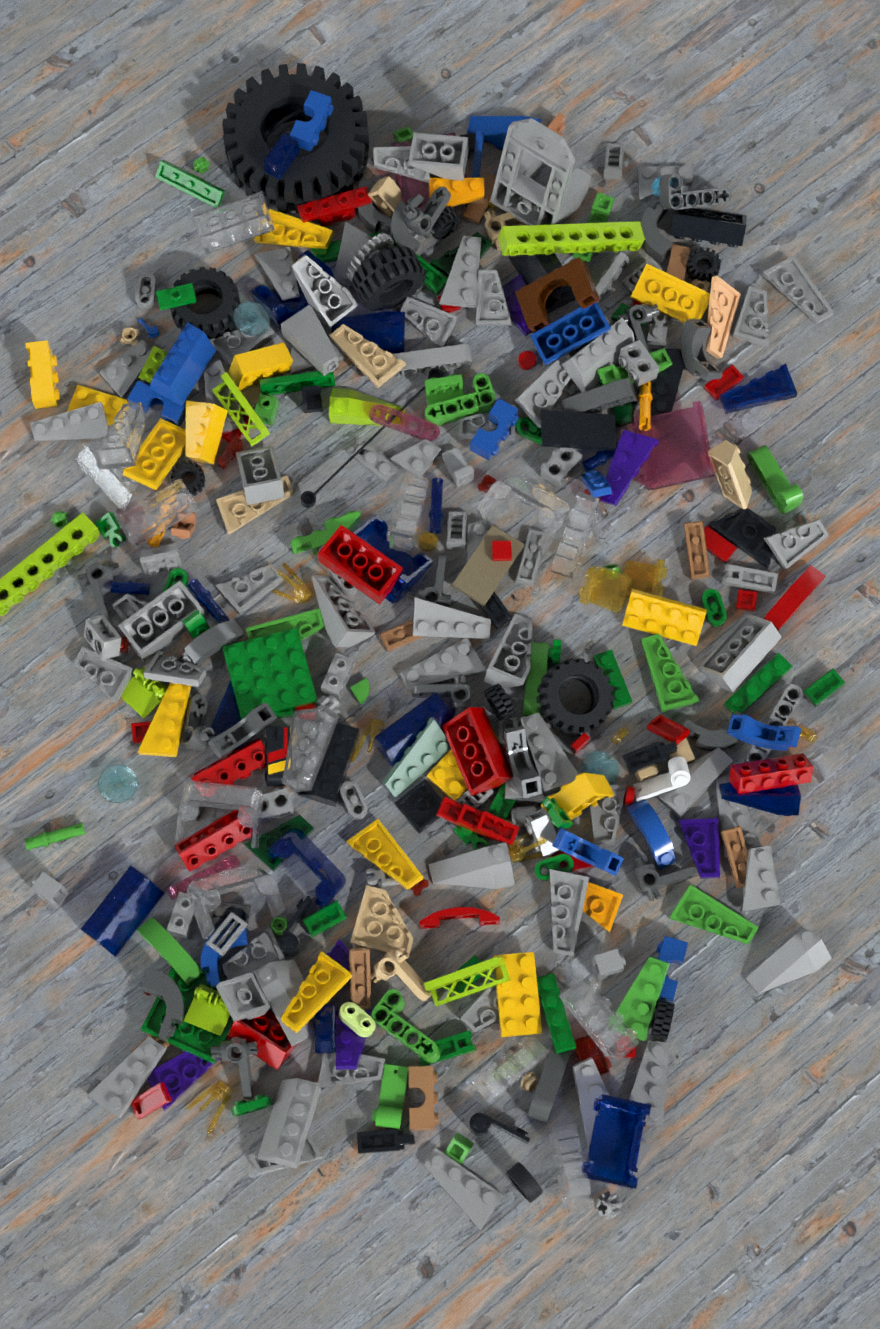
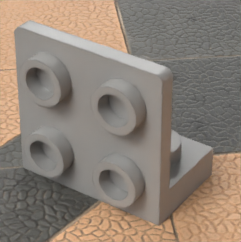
M177 543L140 551V562L145 575H156L160 571H172L182 566Z

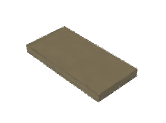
M492 525L452 584V587L485 606L525 544ZM492 541H511L512 561H492Z

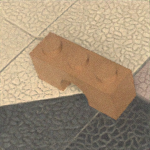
M409 1066V1090H420L426 1098L422 1106L409 1108L410 1131H435L434 1125H438V1113H434V1105L438 1104V1092H434V1084H438L437 1071H433V1066Z

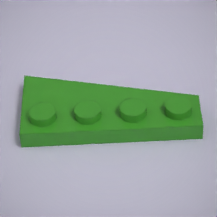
M318 608L248 627L246 632L250 640L298 628L302 641L324 629L325 624L321 610Z
M657 634L641 638V645L661 712L699 703L700 700L694 694L691 685L685 679L661 635Z
M691 884L669 917V919L747 945L759 928Z
M652 956L648 958L606 1028L646 1041L670 965L669 962Z

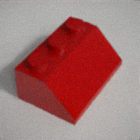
M270 1010L264 1015L250 1020L244 1018L235 1021L227 1036L230 1040L234 1037H242L247 1039V1043L257 1041L258 1055L255 1056L276 1070L284 1064L296 1046H291L276 1015Z

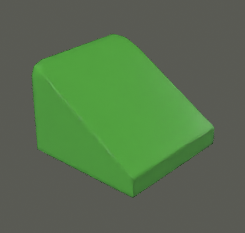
M456 1133L444 1154L461 1165L474 1143L463 1135Z

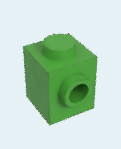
M270 394L259 395L254 411L264 424L273 425L279 408L278 399Z

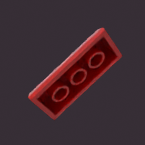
M343 525L339 526L318 552V562L379 605L390 593L403 570L401 566Z
M469 707L442 725L470 795H476L496 788L513 778L484 708Z

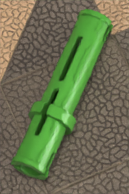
M81 822L76 825L47 833L44 831L40 835L25 838L27 851L42 846L49 847V844L85 835L84 826Z

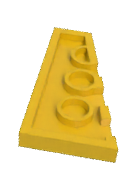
M268 209L254 241L260 244L327 249L333 238L334 231L310 222L303 223L301 219Z
M170 682L138 750L140 755L177 757L191 690L190 685Z
M379 819L346 841L350 847L407 890L424 879Z
M321 951L317 962L311 967L305 982H302L297 995L292 998L281 1017L282 1023L297 1034L352 978L351 973Z

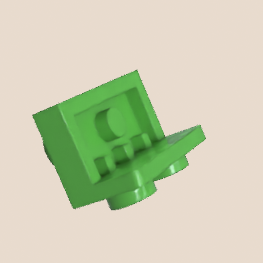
M451 374L447 377H432L425 380L428 406L463 396L462 375Z

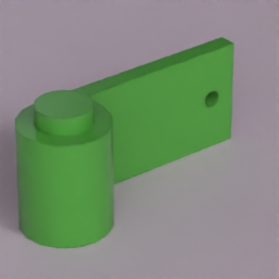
M384 1064L378 1109H373L372 1121L376 1122L375 1126L400 1129L409 1067Z

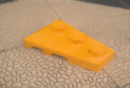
M430 178V197L436 189L446 187L451 193V198L446 205L448 207L484 198V178H464V181Z
M588 882L583 912L610 933L623 894Z

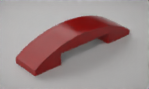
M456 907L432 913L419 922L420 929L440 928V920L479 918L480 926L500 925V917L478 908Z

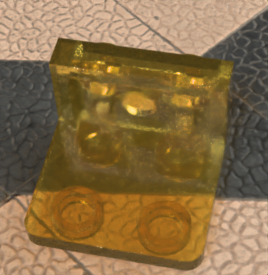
M657 559L656 565L630 560L626 561L620 587V596L630 598L632 589L662 596L664 585H661L662 578L665 579L667 574V567H664L665 560Z
M598 564L588 568L585 579H587L586 584L582 586L579 592L581 597L579 602L585 605L592 603L619 613L622 610L632 581L631 577Z

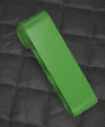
M484 373L474 376V393L427 406L425 409L426 424L430 427H437L459 421L461 418L490 412L495 404V394L489 377ZM484 383L485 386L480 387L477 384ZM489 399L491 402L485 403L483 400ZM471 404L473 407L467 408L465 405ZM454 409L455 412L449 413L447 410Z
M762 445L748 452L747 458L780 513L785 514L801 506L804 498L802 490L797 484L791 486L768 447Z
M388 990L373 1009L372 1019L378 1027L426 1062H436L440 1058V1049L433 1040L398 1016L405 1007V999L398 990ZM393 998H399L396 1004H390ZM386 1013V1018L382 1021H379L378 1017L381 1014ZM397 1025H403L399 1032H394V1028ZM413 1036H418L416 1043H409ZM425 1045L426 1048H428L429 1050H433V1052L427 1053L423 1046Z

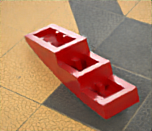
M810 565L763 619L771 621L777 631H779L826 576Z
M447 797L443 798L436 816L502 843L506 842V844L511 846L520 828L486 811H479L467 804L462 805Z

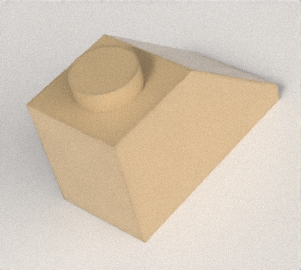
M389 176L379 179L367 194L385 216L392 219L395 208L401 202V190L395 181Z

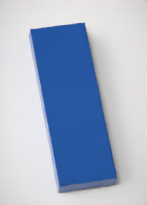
M476 131L472 178H480L484 141L483 131Z

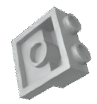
M253 973L220 982L216 986L234 1022L244 1018L250 1020L262 1016L270 1008L269 1002Z

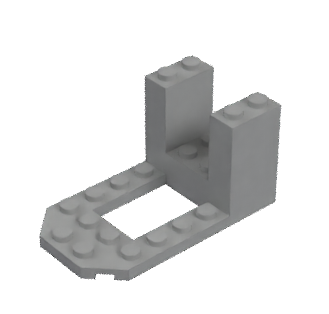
M532 118L514 121L508 127L490 202L507 213H511L527 225L564 224L585 201L592 176L579 168L573 171L575 158L565 139L558 133ZM543 162L552 167L547 188L534 181L540 174Z

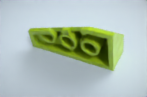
M332 388L329 419L330 423L383 426L402 407L353 389ZM405 409L387 426L404 427Z

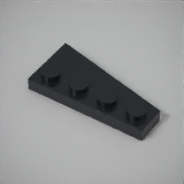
M652 348L651 352L661 350L662 348ZM665 349L672 365L659 372L656 379L651 380V419L670 420L685 365L681 349Z

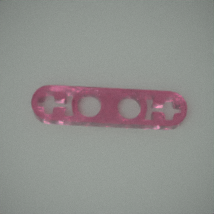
M380 404L374 405L369 412V417L374 423L422 440L427 439L432 442L440 434V429L436 424ZM377 410H379L381 414L379 418L376 417V413H374ZM387 413H389V416L387 417V421H385V420H384V419H385V416H386ZM394 415L398 416L401 420L400 424H393L391 417ZM415 422L418 425V429L412 431L408 423ZM422 425L425 426V427L423 428V432H422V433H419L420 430L422 429ZM429 429H433L434 434L432 436H429Z
M236 855L230 856L172 885L167 889V893L171 900L177 899L179 892L187 894L235 870L241 863Z

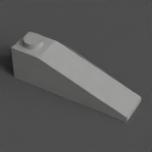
M304 255L291 265L308 304L312 306L322 326L331 327L358 306L349 290L340 285L332 276H329L307 255Z
M313 575L311 577L327 634L335 647L350 648L376 633L368 619L363 614L359 615L353 609L355 605L341 596L342 591L328 576Z
M516 613L514 614L488 666L484 682L491 685L499 683L504 689L524 684L531 668L533 620Z
M717 748L688 764L690 773L688 784L656 795V797L681 818L734 760L720 748Z
M506 842L428 864L432 883L437 885L468 886L470 888L479 887L492 890L515 885Z
M807 924L750 973L745 980L757 994H760L800 977L815 973L832 958L822 939Z
M295 960L270 962L253 971L291 1046L309 1038V1021L297 1034L281 1021L283 1013L292 998L297 995L300 990L299 987L304 981Z

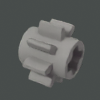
M323 694L317 700L319 706L316 709L324 718L328 716L334 718L340 713L338 709L340 703L334 696L329 695L326 697Z
M607 1191L597 1198L596 1209L601 1217L607 1215L608 1219H612L621 1213L622 1202L617 1194L611 1195Z

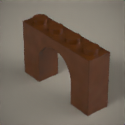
M580 257L571 260L560 268H556L553 272L538 278L535 282L523 286L515 292L527 327L533 333L551 324L545 304L550 293L558 287L570 286L576 301L583 309L600 301L589 269Z

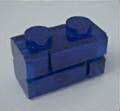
M282 134L279 141L276 142L263 161L265 172L277 179H281L300 152L299 142L286 134Z
M324 1005L314 1015L315 1053L317 1054L336 1052L335 1005Z

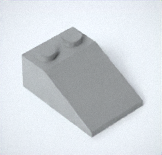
M413 133L408 165L444 179L464 181L469 151L468 137Z
M273 446L236 452L247 505L285 498Z

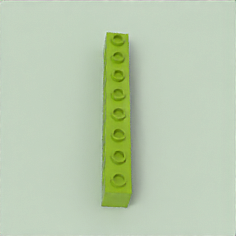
M640 221L503 226L498 236L503 256L640 250L645 241Z
M84 512L0 579V597L3 594H8L6 599H0V616H4L10 607L20 603L26 594L35 591L42 581L50 579L58 568L66 566L73 556L79 555L84 550V547L98 539L100 535L98 528ZM77 534H82L81 538L74 539ZM62 546H68L65 551H59ZM47 558H53L50 563H44ZM32 570H38L35 575H30ZM23 582L22 586L15 587L16 583Z

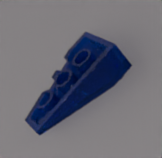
M385 311L341 318L332 325V333L344 324L362 335L364 339L377 344V347L384 351H388L391 354L405 352V312Z
M730 782L719 784L721 798L776 815H799L801 794L798 785L738 794Z

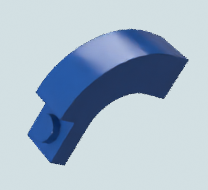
M732 715L727 734L758 747L787 751L788 747H797L801 728L798 726H772L761 723L748 715Z
M644 799L627 806L633 824L640 830L649 846L656 867L661 870L677 862L672 850L674 847L667 831L648 801Z
M560 828L552 847L614 876L617 875L624 860L623 857Z
M234 922L227 925L213 944L216 945ZM239 923V924L237 925V927L233 930V932L229 935V937L225 940V942L221 945L220 949L223 948V946L227 943V941L231 938V936H232V935L235 933V931L239 928V926L241 925L240 923ZM246 928L229 949L248 945ZM205 943L201 954V969L203 972L210 971L206 973L207 983L217 990L216 986L221 982L219 962L222 956Z

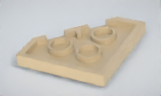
M366 885L350 944L383 953L391 950L397 951L400 947H403L405 950L402 954L408 951L410 956L414 938L392 903L386 890Z

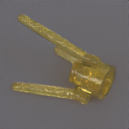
M284 563L283 567L300 585H297L278 570L277 574L295 588L293 591L295 597L276 590L273 593L292 600L298 605L300 602L305 604L310 599L313 591Z
M370 719L369 725L365 727L351 762H354L367 735L370 736L368 753L372 750L374 739L381 736V757L385 759V736L387 730L384 729L385 723L383 721Z
M526 832L508 848L512 862L518 861L521 863L526 860L543 857L541 853L525 855H527L526 851L546 843L547 840L543 839L527 847H523L522 844L518 845L530 836Z
M220 1080L216 1084L213 1083L207 1091L187 1106V1110H190L210 1094L211 1096L200 1107V1111H203L214 1099L218 1102L222 1099L207 1131L208 1134H211L226 1103L231 1098L228 1095L231 1089Z

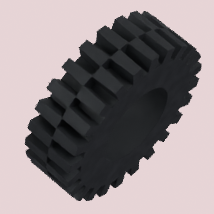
M297 63L296 74L289 75L287 64L278 65L279 77L274 78L269 68L261 71V85L253 77L246 80L247 93L239 88L235 91V104L228 103L226 107L227 119L223 118L222 124L230 173H234L235 183L239 188L245 187L246 195L251 200L259 194L260 204L265 208L269 209L273 200H276L278 212L287 213L289 203H295L296 214H299L298 205L340 194L339 189L343 192L353 190V179L356 181L361 180L363 166H367L369 136L366 111H363L361 98L359 95L354 97L353 87L348 82L341 87L340 76L332 72L328 79L325 80L324 68L315 66L312 76L307 75L306 64ZM311 90L331 97L334 108L331 116H328L324 129L328 137L319 149L306 156L287 157L274 152L267 146L265 142L268 136L278 126L290 121L309 122L313 119L305 115L304 103Z

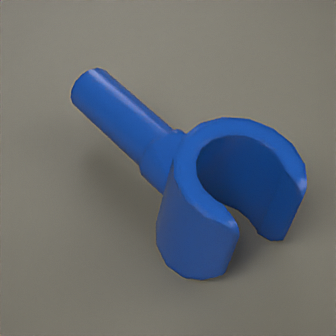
M142 318L138 319L140 324L147 330L150 338L160 335L156 325L150 327Z

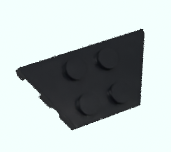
M748 507L746 509L740 508L735 513H729L722 519L710 522L709 528L767 569L769 568L772 550L764 538L776 534V527Z

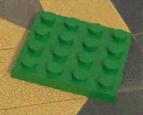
M298 628L222 646L241 720L251 710L267 702L274 713L317 702Z
M171 968L168 976L176 983L181 992L185 1016L195 996L196 987L202 984L212 988L211 984L208 985L206 973L209 971L203 972L187 986L175 973L174 969ZM220 976L221 982L226 981L225 978ZM158 996L141 1027L142 1032L159 1039L158 1034L167 1010L165 1002ZM230 1015L222 1036L184 1021L183 1025L174 1023L176 1025L173 1037H169L166 1043L215 1064L217 1058L212 1059L211 1046L221 1045V1041L227 1040L234 1021Z

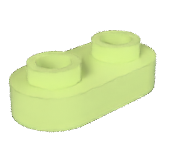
M346 1002L341 1006L339 1018L344 1024L361 1037L372 1035L376 1023L371 1016L353 1002ZM347 1010H352L353 1014L348 1013ZM363 1023H367L369 1027H365Z

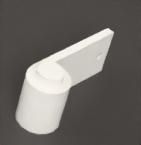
M680 756L673 757L668 761L669 772L633 784L637 802L688 784L690 773L686 759Z

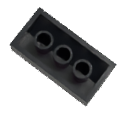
M702 208L674 210L670 235L676 239L691 238L694 242H702L704 240L709 241L713 245L723 243L729 247L737 248L743 245L746 215Z
M555 253L550 255L508 256L518 274H521L525 285H529L538 278L553 272L556 268L562 267ZM561 286L550 293L545 304L547 314L576 300L570 286Z
M342 723L322 724L298 796L336 807L340 788L344 783L360 737L359 728Z

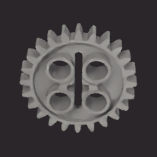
M379 233L378 236H374L373 240H369L368 243L364 244L362 250H359L358 255H355V259L350 262L351 266L348 267L349 271L346 273L348 275L346 278L352 283V278L357 268L363 265L365 260L370 259L372 255L393 247V239L385 233Z

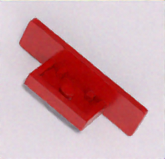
M365 186L301 204L297 208L303 223L319 219L320 226H331L336 222L349 221L354 218L355 208L371 204V197L367 195L369 192Z

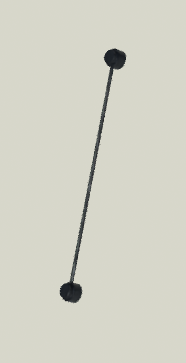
M432 368L428 373V379L432 377L442 378L443 372L438 368ZM425 386L314 493L305 491L301 495V504L306 508L313 507L316 503V494L425 389Z

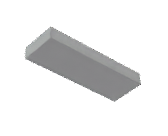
M528 529L515 583L534 587L547 537L546 532Z

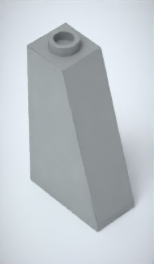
M308 305L281 323L282 336L324 376L329 372H333L338 367V355L311 305Z

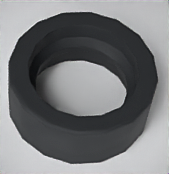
M517 1162L506 1172L509 1179L528 1202L532 1203L543 1193L537 1181L520 1162Z

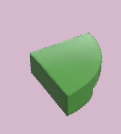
M367 678L350 687L359 704H363L368 697L370 689Z

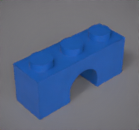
M312 90L310 91L304 103L305 115L313 119L309 122L296 120L290 133L291 145L311 152L313 146L318 144L319 133L325 129L326 119L333 112L334 106L332 105L331 97Z
M137 381L127 398L129 406L146 414L151 406L156 404L162 405L164 408L160 413L161 418L180 427L186 417V401L183 406H180L150 389V383Z
M498 398L489 412V421L494 423L497 429L487 432L479 428L470 442V451L487 460H490L492 456H496L499 452L501 441L507 439L510 433L508 430L511 426H515L519 419V416H517L518 408Z
M665 936L663 941H659L657 945L658 959L670 964L682 965L688 942ZM666 975L659 1000L672 1003L678 981L672 980Z

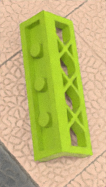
M225 372L221 375L224 382L216 386L212 391L224 408L228 410L233 421L253 447L267 437L270 432L231 377ZM228 386L230 389L229 396H220L218 392ZM231 401L240 403L238 411L230 410ZM241 415L249 416L248 424H240ZM251 429H258L261 433L254 439L249 437Z
M497 956L425 982L424 986L426 991H431L435 1007L510 981L511 979L504 958ZM501 967L504 978L499 980L492 978L493 970ZM480 974L486 977L483 985L478 987L473 984V980L476 975ZM459 981L467 984L463 993L454 990ZM442 987L449 990L446 999L439 1001L436 990Z

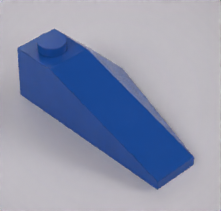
M471 116L467 133L472 134L476 133V131H483V142H489L495 145L497 149L502 150L509 125L514 121L532 117ZM532 118L537 122L541 123V119Z

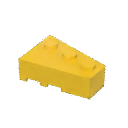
M48 340L25 343L29 353V360L27 361L28 367H30L31 395L35 409L58 407L57 400H60V391L56 389V383H59L58 372H55V366H58L57 356L53 355Z
M283 342L234 355L228 375L238 389L243 391L259 384L261 379L273 378L288 372L293 359Z
M186 401V457L200 463L214 464L228 410L211 403Z
M583 772L575 777L576 780L563 785L558 793L551 794L548 797L550 799L554 797L558 802V806L563 808L572 820L581 815V811L589 805L595 807L599 805L597 801L605 796L611 798L615 794L604 775ZM541 804V807H542L546 812H548L549 810L546 809L543 804Z

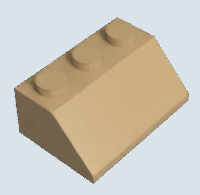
M725 440L709 450L708 455L724 497L740 508L746 509L752 493L751 481L745 473L744 469L746 467L740 459L738 446Z

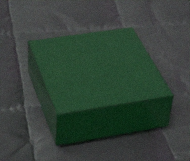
M631 403L614 407L615 425L617 427L634 423V409Z

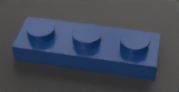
M588 470L585 474H581L582 483L593 498L612 494L611 486L600 471Z

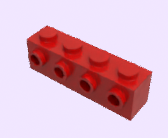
M257 738L189 776L201 798L206 797V799H209L217 794V790L233 786V781L249 777L253 770L257 768L258 770L264 769L267 766L266 749L262 741Z
M804 753L733 764L730 769L729 782L738 794L810 783L813 765Z
M242 805L177 843L174 847L190 872L200 868L207 861L217 858L222 852L234 848L239 842L251 838L258 830Z

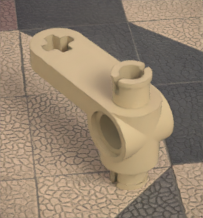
M491 210V214L487 211L484 213L486 218L484 222L486 236L492 241L493 245L496 244L497 250L501 251L498 236L502 227L511 226L522 221L509 212L496 216L495 210ZM492 227H497L500 230L495 231L492 229Z
M400 947L397 951L391 950L387 952L383 958L374 964V971L370 973L371 980L374 977L376 978L373 980L375 984H378L381 980L387 981L390 977L397 974L420 1000L426 1001L432 996L431 991H426L425 982L405 961V959L409 958L408 951L402 954L405 948ZM387 961L392 962L394 964V967H390L387 964Z

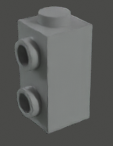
M542 808L526 815L527 823L525 827L529 835L532 834L534 840L531 843L536 852L539 851L543 857L555 854L559 849L552 847L557 835L549 814Z

